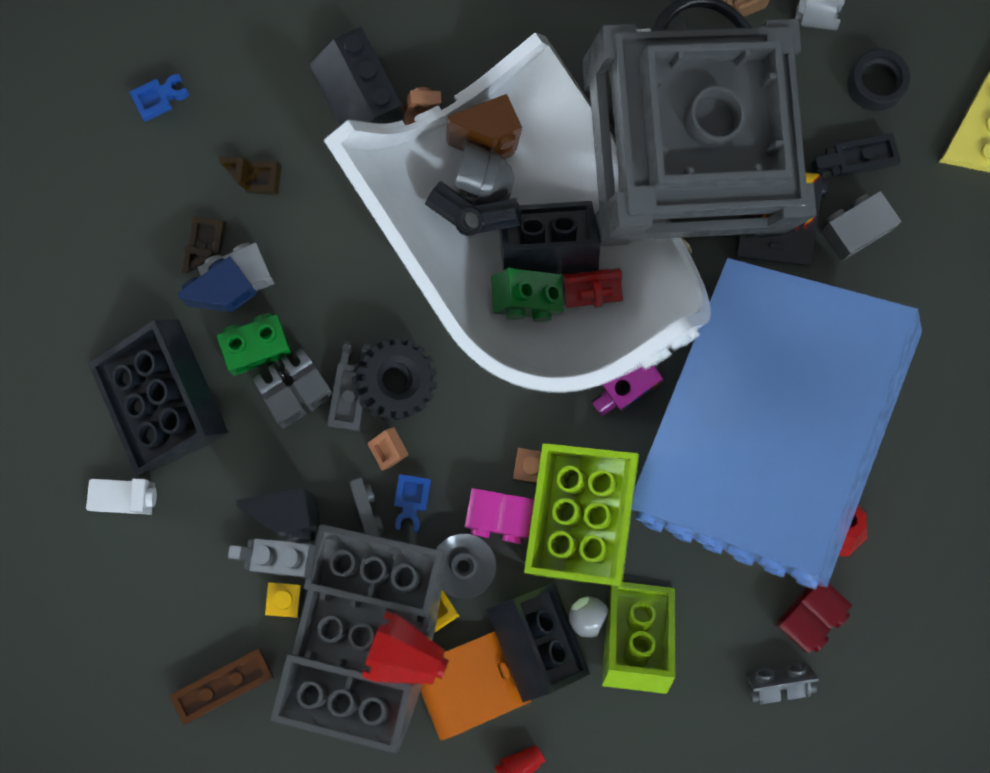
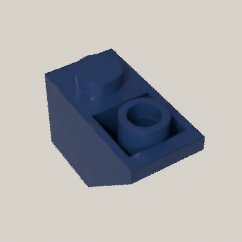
M230 256L225 260L220 258L208 267V272L199 278L193 277L182 285V290L177 293L187 306L233 312L258 294Z

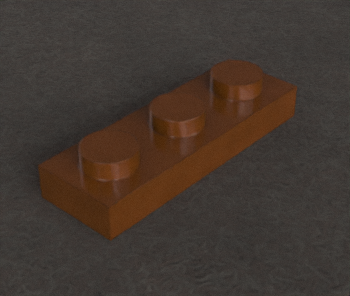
M258 648L169 695L182 724L186 725L275 677L261 649Z

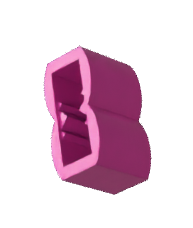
M472 488L465 528L471 529L470 534L477 537L489 538L490 533L503 535L502 541L521 544L522 539L529 538L534 499Z

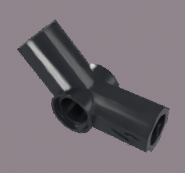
M439 181L425 202L426 206L455 225L457 230L465 236H473L478 233L522 225L521 209L517 198L474 204L444 182ZM468 212L477 215L479 219L477 228H472L466 223L465 217Z

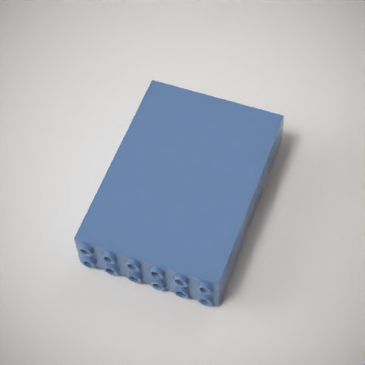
M727 258L710 300L711 317L706 324L699 328L698 333L700 335L693 342L636 484L632 511L636 514L635 519L643 522V526L654 531L661 532L665 528V530L673 533V537L681 541L691 543L692 539H695V541L703 544V548L717 554H721L722 550H725L734 556L733 559L746 565L752 566L755 561L765 567V571L773 575L784 577L785 573H788L797 579V583L816 589L817 585L827 588L922 334L919 311L917 308Z

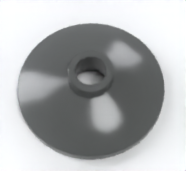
M456 534L445 539L437 547L436 550L445 552L442 591L459 599H469L482 594L488 589L495 577L496 559L492 549L483 539L471 534ZM461 560L467 561L469 564V569L465 573H461L457 569V564Z

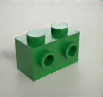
M507 268L491 276L494 314L506 315V319L509 320L532 317L533 322H548L552 320V316L564 312L561 274Z
M271 313L259 315L253 319V323L244 326L241 324L230 325L223 329L224 333L216 335L227 369L233 376L279 361L285 356H293L282 321L277 314L273 316Z

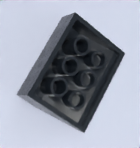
M153 320L89 363V367L136 477H141L204 448L229 433L179 320Z

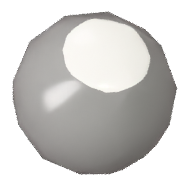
M583 597L577 600L570 608L569 623L578 635L587 638L597 637L609 610L599 598Z

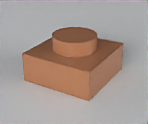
M395 427L386 429L367 443L381 471L391 468L409 455Z
M518 448L513 480L537 484L541 451Z

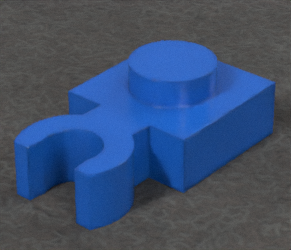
M179 74L171 75L162 86L155 79L129 92L145 122L173 109L169 101L173 99L180 101L189 96L186 87L178 91L174 90L177 84L183 82Z
M399 474L394 506L403 508V511L396 518V530H401L403 520L411 519L414 523L413 532L417 533L419 531L420 521L416 514L417 510L425 512L427 510L431 479Z

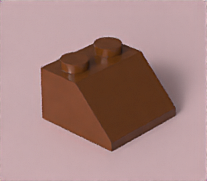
M504 94L448 116L446 141L449 146L464 151L462 148L463 142L467 140L487 150L496 151L501 154L503 159H507L517 150L522 125L508 95Z

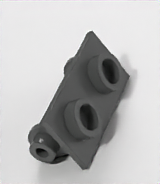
M801 663L790 664L787 668L774 670L763 668L755 673L745 674L752 688L749 690L750 700L752 703L757 702L758 705L781 701L780 690L784 689L787 700L811 697V693L817 692L815 682L819 681L810 665Z

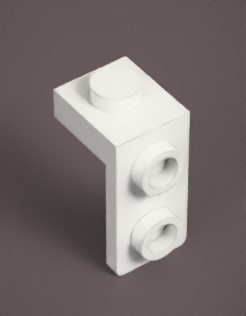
M132 478V481L90 479L86 509L94 512L152 515V507L155 506L157 491L154 488L155 483L146 479Z

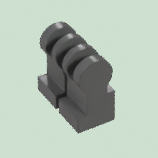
M302 346L295 350L300 359L299 366L294 367L287 356L281 359L285 365V373L287 376L291 375L295 381L290 387L286 386L283 381L285 379L284 375L277 371L273 364L267 367L273 377L271 383L267 384L260 373L252 376L264 401L282 429L307 415L301 405L305 402L310 411H313L332 399L333 392Z

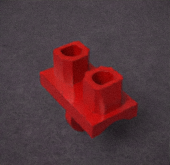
M608 268L593 272L564 275L566 307L593 305L595 308L602 307L603 303L623 301L621 269Z

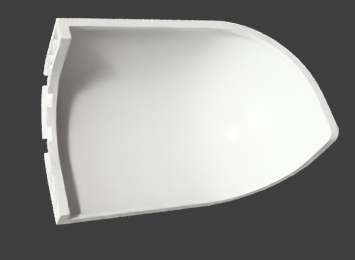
M538 33L531 35L482 77L454 96L456 102L443 110L436 106L417 115L414 118L415 123L405 125L403 121L377 124L347 120L324 140L449 334L470 358L501 379L525 388L547 392H568L598 386L635 371L642 366L644 369H647L652 365H657L671 355L668 350L672 347L675 350L700 335L697 329L706 324L711 317L710 302L706 288L682 239L663 238L633 240L628 245L600 246L599 270L620 268L622 271L623 301L603 303L602 307L595 308L593 305L567 308L564 291V275L567 274H561L564 312L552 316V320L548 322H533L532 317L518 320L506 319V315L493 313L491 276L503 271L500 231L494 230L478 233L473 236H465L457 230L455 225L425 205L427 197L439 181L444 182L457 192L460 189L455 186V179L464 151L447 144L448 116L507 94L522 125L517 150L511 157L504 159L514 174V184L509 199L517 198L519 205L592 201L594 214L599 211L591 103L544 35ZM610 132L616 193L620 192L616 140ZM472 212L466 214V223L472 228H477L479 224L477 215ZM652 219L653 223H671L669 219Z

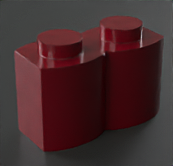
M828 584L827 588L817 585L816 589L807 587L797 601L781 616L775 626L803 652L810 653L812 650L818 652L828 642L829 638L826 635L834 626L839 628L850 617L848 610L852 604L830 584Z

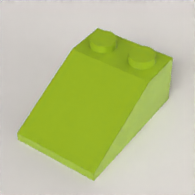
M622 582V587L610 585L609 613L606 621L603 650L602 686L667 694L675 679V588Z

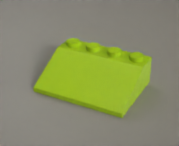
M543 443L524 573L622 587L639 459L638 453Z

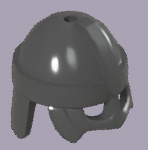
M465 140L462 146L464 152L455 179V186L460 188L458 193L474 204L509 199L514 184V174L509 164L501 157L500 153L487 150Z

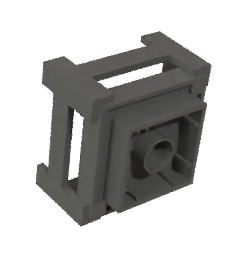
M799 19L766 20L759 28L637 32L636 24L602 26L582 60L584 92L590 91L599 198V211L595 214L600 246L628 245L633 240L739 234H749V238L780 237L817 216L814 183H806L795 57L802 52ZM608 69H610L620 186V192L616 193L605 75ZM768 214L767 218L671 223H653L652 220Z

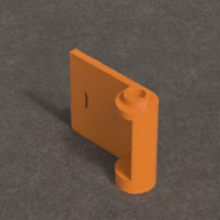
M495 631L446 651L443 658L448 659L449 663L443 679L436 678L434 684H422L420 690L439 741L458 735L532 702L531 700L522 702Z

